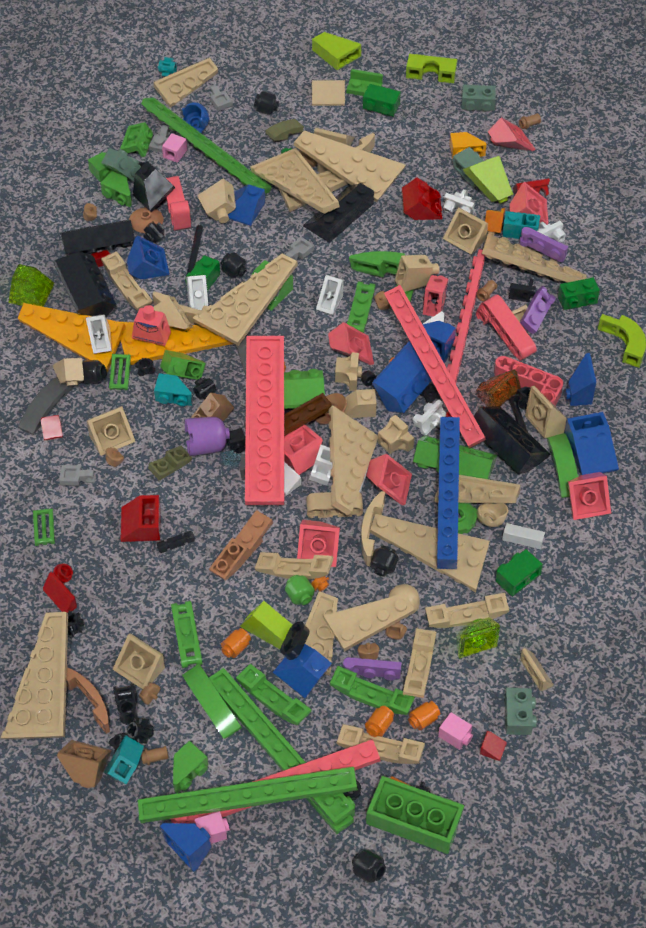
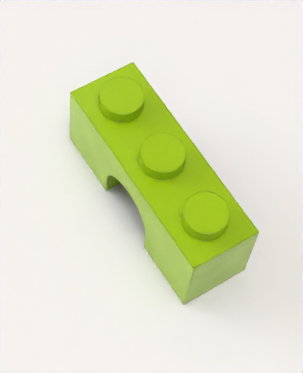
M409 54L406 78L422 80L425 73L434 72L438 75V82L454 83L457 59Z

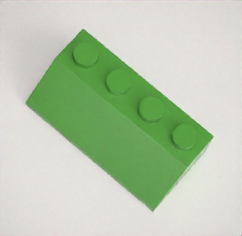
M310 369L308 371L291 370L290 372H284V409L297 408L321 393L325 395L323 370Z
M425 435L418 440L413 462L418 463L417 466L422 468H429V466L436 468V471L439 472L440 439ZM459 445V475L489 480L498 455Z
M382 776L368 808L366 824L449 854L464 805Z

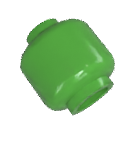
M294 575L287 580L285 592L293 604L306 605L311 602L315 589L306 576Z

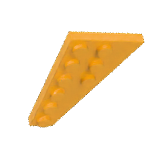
M23 303L18 316L20 322L44 334L75 354L87 360H99L105 365L107 372L111 367L112 354L116 353L126 327L123 322L107 319L111 332L112 351L93 354L86 317L92 316Z
M123 322L126 327L120 340L124 354L131 355V365H134L142 358H149L152 361L162 359L165 350L187 354L234 344L200 325H192L193 328L191 329L169 326L171 334L166 345L162 346L132 339L134 322Z

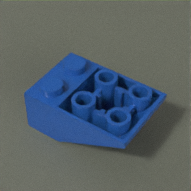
M603 412L568 418L566 420L564 433L569 440L581 475L619 470L610 428Z

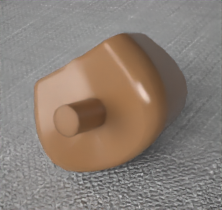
M87 203L84 206L83 217L86 221L95 220L97 217V207L91 203Z
M380 291L374 296L380 310L390 308L384 291Z
M110 447L106 449L105 458L109 465L117 467L123 462L124 456L116 448Z
M399 621L386 628L385 634L389 638L399 640L404 637L407 627L400 624Z
M366 643V645H359L358 654L362 659L375 660L378 658L380 649L376 643Z
M148 682V685L139 694L140 699L146 705L150 704L153 699L156 700L158 698L157 694L160 692V687L152 682Z

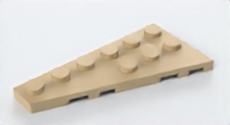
M297 148L250 167L251 171L257 176L322 213L330 212L339 207L338 200Z
M375 514L370 529L371 534L389 544L397 546L401 551L411 554L417 560L442 574L448 575L459 584L462 583L476 593L490 541L458 533L457 569H437L438 528Z

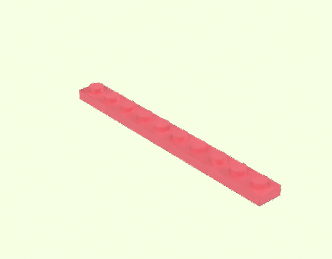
M480 249L478 255L473 258L472 266L474 269L470 270L469 275L471 282L467 283L466 288L468 296L465 295L463 300L465 309H461L460 312L462 322H458L456 333H459V335L455 336L453 343L455 350H451L450 354L452 364H448L447 367L455 384L485 262V255L482 254L483 250Z
M401 285L385 292L384 295L451 417H460V433L468 448L486 440Z
M372 739L256 781L354 767V770H358L380 762V756ZM251 807L220 811L223 818ZM212 813L172 818L171 822L195 824L196 818Z

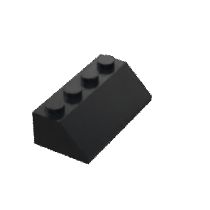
M362 183L346 187L335 197L339 202L338 208L327 213L319 211L303 227L330 243L374 204V190Z
M131 220L60 232L65 254L69 255L85 250L87 253L97 252V248L104 247V250L113 249L116 244H121V247L129 246L135 240Z
M76 252L56 259L53 264L76 312L88 316L105 314L107 318L115 308L116 303L101 274V270L95 262V258L89 253Z
M501 406L480 407L475 413L474 418L486 438L485 444L498 453V457L506 461L514 472L528 473L551 455Z

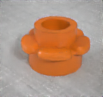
M324 576L313 580L311 584L315 591L319 590L321 592L329 586L327 582L329 577L326 578Z

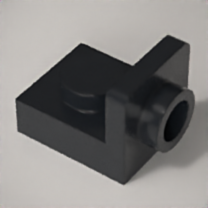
M530 279L529 286L511 283L508 299L530 303L531 296L534 297L536 286H533L534 279Z
M242 428L229 431L230 439H226V444L230 454L245 451L246 436Z

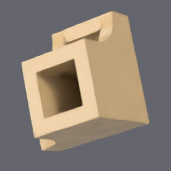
M352 352L349 357L345 358L337 357L335 382L346 384L349 387V391L357 390L358 377L362 375V366H359V353Z
M394 415L390 418L388 424L378 432V443L390 454L399 449L409 452L414 448V437L408 432V425L398 416Z

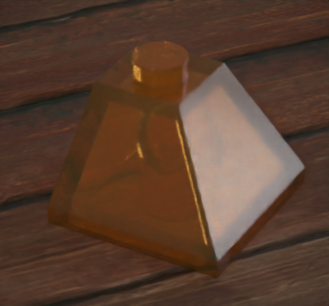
M513 369L494 376L486 382H482L478 389H476L478 398L488 407L503 405L516 394L517 389H521L518 373Z

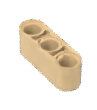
M331 492L311 493L306 497L307 516L309 518H313V516L328 518L337 515L338 517H352V515L361 516L364 512L363 498L360 492L358 493L353 510L348 516L332 506Z

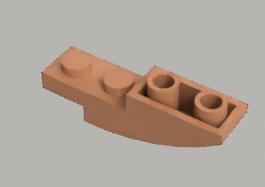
M256 510L235 539L231 538L211 565L209 571L224 580L231 577L263 542L262 537L273 524V520Z

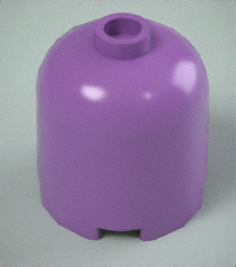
M218 417L185 419V432H188L190 440L186 441L189 456L220 452L226 445V439H230L229 428H225L223 421Z

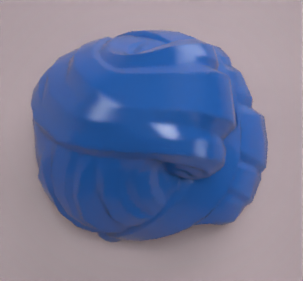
M195 102L181 109L184 116L183 120L202 133L209 123L207 109Z

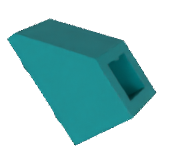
M506 211L502 237L520 239L524 227L538 231L540 215Z
M159 373L154 389L155 401L162 404L172 403L179 406H192V393L179 377Z
M125 735L103 773L121 784H127L139 763L144 746Z

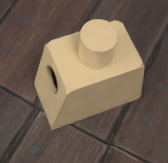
M221 179L197 195L207 215L216 221L219 220L220 223H226L229 220L228 214L236 208L234 187L225 179Z
M403 255L400 259L395 281L398 286L401 285L404 292L427 286L430 276L439 273V265L437 263L431 264L426 255Z

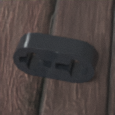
M296 622L290 627L281 645L280 652L288 660H293L299 656L309 636L310 630L303 622Z

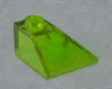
M18 264L12 276L8 302L20 306L26 303L44 307L53 289L54 282L36 267Z
M490 617L476 619L470 623L460 635L459 659L497 647L500 632L499 623Z

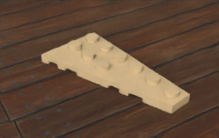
M303 131L294 142L295 147L348 184L362 183L374 190L375 202H378L406 166L405 164L307 131Z
M489 231L482 254L489 259L496 258L502 260L505 264H514L522 270H532L540 276L547 275L559 282L586 279L587 275L568 266L562 268L553 259L547 261L542 258V254L523 247L520 244L513 245L506 237L498 238L494 236L495 232Z
M284 254L279 255L265 265L263 270L251 275V278L245 283H240L223 295L217 303L209 305L203 313L192 318L193 322L239 346L297 267V261Z
M332 405L329 408V415H331V421L329 422V428L331 429V437L329 438L330 462H332L333 467L331 469V476L333 477L331 501L332 506L348 516L356 502L378 440V435Z
M67 612L45 614L38 633V640L30 655L29 665L25 669L15 697L13 709L9 713L5 731L2 732L1 739L65 737Z

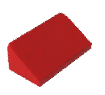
M50 572L43 586V591L62 612L68 613L77 608L74 595L54 573Z

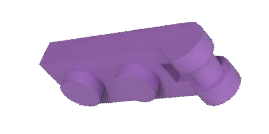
M524 227L522 229V236L519 241L521 246H529L561 263L565 260L568 246L532 228Z
M541 286L526 309L520 324L530 333H536L556 297L549 294L544 286Z
M348 657L343 661V668L353 671L357 675H363L366 678L384 677L386 680L400 679L402 662Z

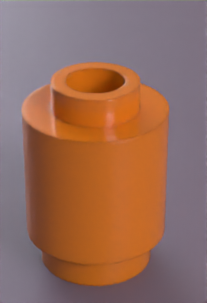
M242 628L234 630L221 643L222 653L228 658H236L249 645L250 635Z
M433 701L425 702L409 713L410 718L408 721L414 729L418 728L421 731L436 721L441 713Z
M380 706L375 709L365 724L367 733L370 736L382 737L393 722L394 713L386 706Z

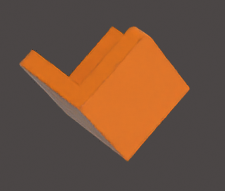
M502 208L501 212L494 210L486 211L485 222L488 223V231L501 233L505 208Z

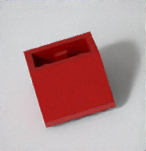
M418 177L402 187L403 208L406 215L414 220L442 219L441 195L438 190L433 189Z
M139 495L121 507V542L160 541L161 507L159 495Z

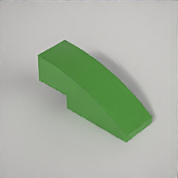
M374 251L350 255L349 260L353 270L384 277L386 272L391 274L397 273L401 256L405 254Z

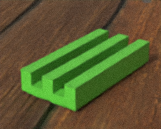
M112 354L110 390H128L131 355ZM116 359H119L117 384H114ZM124 359H126L124 384H121Z
M53 509L34 510L35 546H39V544L47 545V543L55 544ZM45 514H49L50 538H47ZM38 515H41L43 538L39 539Z

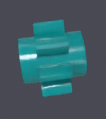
M164 57V60L159 61L158 72H162L161 76L166 77L177 71V62H173L174 58Z

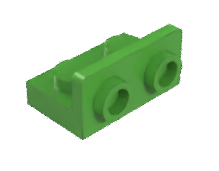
M351 69L346 93L363 96L369 84L383 86V74Z
M145 122L128 126L120 149L127 153L138 151L141 157H145L153 137L152 130Z
M343 793L310 797L334 826L350 814L352 817L355 816V803L349 796L345 797Z

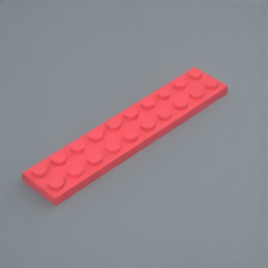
M246 336L245 505H284V336Z

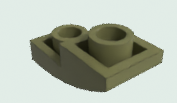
M290 119L269 127L265 133L273 141L278 142L280 140H288L289 134L302 133L304 126L296 119Z
M181 445L166 451L165 457L149 463L148 469L159 481L184 467L192 460V457L189 456V453Z

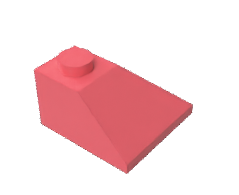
M502 117L488 131L491 136L490 140L496 146L499 144L506 148L528 151L536 150L520 127Z
M522 183L510 203V211L540 215V222L548 225L547 199L527 183Z
M344 322L328 333L329 345L333 350L346 356H350L352 352L359 353V361L369 365L374 364L368 335Z
M306 425L284 436V462L298 475L306 472L315 463L323 441L322 438Z
M388 454L370 460L366 476L399 504L405 505L412 473Z
M601 472L585 474L568 481L573 520L611 514L608 482L605 474Z
M302 520L299 531L297 559H313L314 555L333 556L334 559L331 567H336L340 528L320 521Z

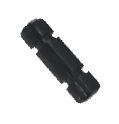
M192 531L184 532V535L179 534L166 539L167 541L157 542V549L160 553H164L169 548L172 550L185 545V542H194L195 536Z

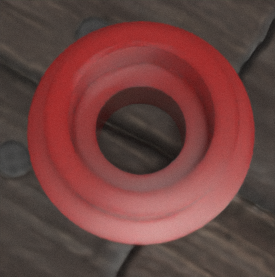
M63 563L55 566L53 573L62 583H67L72 578L73 570L68 564Z

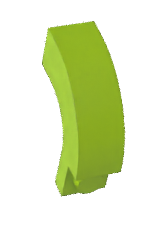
M602 314L598 330L622 339L626 344L622 362L640 368L646 350V337L641 327L624 315H621L619 320Z

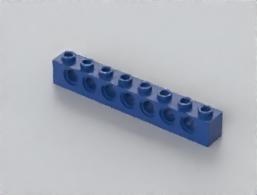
M440 417L437 569H457L460 417Z

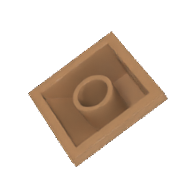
M71 740L58 752L57 757L73 782L79 783L85 788H92L101 781L112 750Z

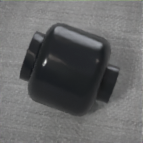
M261 91L260 94H257L254 102L257 112L271 115L273 110L277 111L279 101H276V95L266 91Z
M235 252L227 253L220 262L221 270L231 278L242 277L247 271L245 267L246 260Z
M86 360L82 362L84 376L82 382L84 384H100L105 379L106 367L99 360Z
M381 546V548L375 549L370 566L375 570L374 573L376 575L385 577L386 574H392L395 571L399 559L395 553L396 550L388 546Z
M365 849L353 857V873L357 877L368 883L379 881L383 877L386 866L384 859L380 855Z

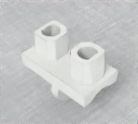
M463 190L461 193L456 192L455 195L446 193L444 196V212L452 214L454 209L458 207L470 214H474L476 210L474 209L475 204L471 202L472 198L467 196V190Z
M561 221L552 225H546L544 222L539 223L538 232L560 243L565 240L566 236L562 230L563 223Z
M437 400L434 404L428 402L424 406V414H416L413 417L414 426L420 428L421 434L427 435L436 426L440 427V417H446V412L442 408V401Z

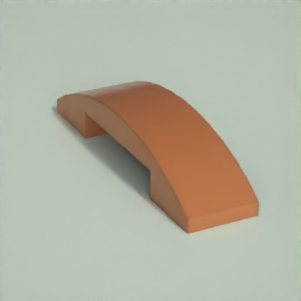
M67 667L66 686L70 691L78 686L95 707L92 710L94 720L106 734L109 733L110 725L107 710L99 692L84 676Z

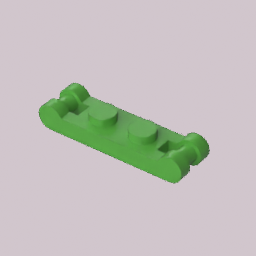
M358 281L347 324L364 333L376 284L370 283V285H367L364 282Z
M185 601V604L179 605L173 603L171 604L182 668H186L191 664L202 665L191 601ZM194 652L195 656L187 657L186 653Z

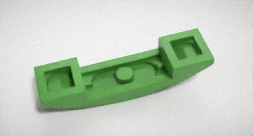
M563 433L547 438L558 476L561 498L570 497L568 481L578 477L571 445L566 434Z
M197 664L182 675L224 739L242 728L200 664Z
M251 664L236 677V680L253 697L289 723L298 725L312 712L297 698L293 700L266 680L265 674Z
M337 666L330 681L332 687L346 696L375 708L386 706L395 714L408 715L415 696L404 695L402 690L395 689V691H391L357 677V673Z

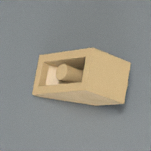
M169 296L153 307L155 311L163 312L166 315L169 326L181 329L193 328L175 297Z
M82 358L62 359L53 364L60 384L67 383V386H78V383L84 380Z
M375 389L355 390L345 397L347 406L344 413L349 417H376Z

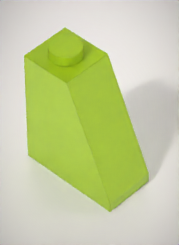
M326 32L312 39V51L336 70L361 57L362 45L358 42Z
M500 156L463 169L464 173L490 201L502 203L508 200V196L513 195Z
M263 601L249 613L240 627L280 649L293 624Z

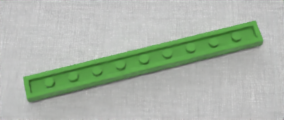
M154 97L143 98L141 104L148 112L155 114L160 121L168 124L170 129L180 133L181 137L193 143L194 147L205 152L204 154L207 157L214 159L219 166L226 168L229 174L239 178L241 183L265 189V193L270 192L272 186Z
M224 668L209 677L228 708L282 771L306 763ZM306 798L336 834L354 822V818L350 814L334 826L311 798Z
M354 767L138 799L140 823L356 791Z

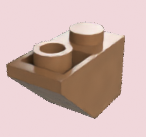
M210 392L191 418L218 417L224 421L234 407L225 395Z

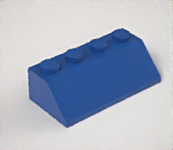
M408 341L372 384L388 411L404 413L431 382V379L412 344Z

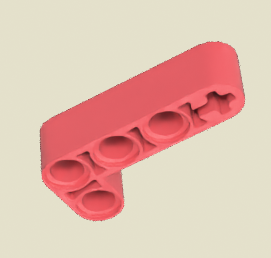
M179 176L168 177L166 179L175 187L165 198L171 215L172 226L174 225L173 230L191 228L189 204L184 198Z
M495 295L480 304L476 311L477 319H481L484 322L483 325L490 322L519 361L536 352L537 348L534 341L501 296Z
M500 356L496 359L494 374L498 379L503 381L509 380L511 384L521 388L535 386L556 406L563 388V380L560 377L507 356Z

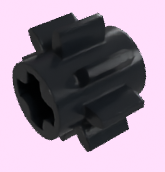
M152 221L143 229L146 232L143 237L148 241L152 240L154 243L165 235L162 232L164 227L160 222L155 224Z
M201 377L194 382L196 386L193 388V392L200 400H205L210 392L213 393L216 390V385L210 378Z
M530 387L517 389L513 401L518 403L517 407L527 409Z
M69 611L68 634L74 637L78 632L82 633L80 626H84V620L80 619L79 612L75 614Z
M134 718V722H131L127 727L128 736L138 743L146 744L147 739L152 737L154 731L153 726L148 723L149 719Z

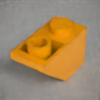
M468 132L450 133L449 145L452 159L454 155L468 147L474 152L476 151L480 157L486 156V142Z

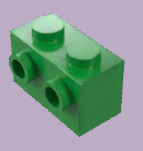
M369 84L363 95V109L394 117L400 105L401 91Z
M203 255L200 261L196 262L191 273L189 272L186 277L206 275L208 292L220 275V263L218 260Z
M594 277L560 284L558 299L563 310L598 303L600 290Z
M525 549L521 553H516L507 564L504 563L498 567L496 582L513 597L541 575L543 564Z

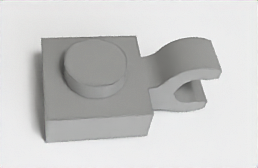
M216 84L210 86L212 91L210 92V101L217 111L232 106V100L226 91L220 92Z
M163 125L160 135H154L149 145V150L163 153L162 146L170 135V132H168L169 126Z
M300 237L290 245V251L286 253V256L297 260L298 257L304 259L314 251V245Z
M62 465L59 479L60 485L80 486V481L94 483V471L91 469L82 470L81 465Z

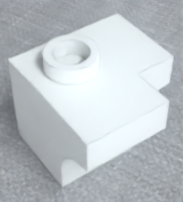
M320 445L309 480L327 486L329 479H333L331 476V469L333 467L332 462H330V448Z

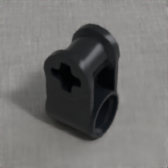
M134 683L126 687H113L119 719L126 725L134 722V718H138Z

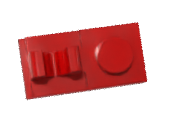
M549 178L525 182L538 193L541 189L544 192V196L549 195ZM517 183L513 187L514 194L517 193L522 183Z

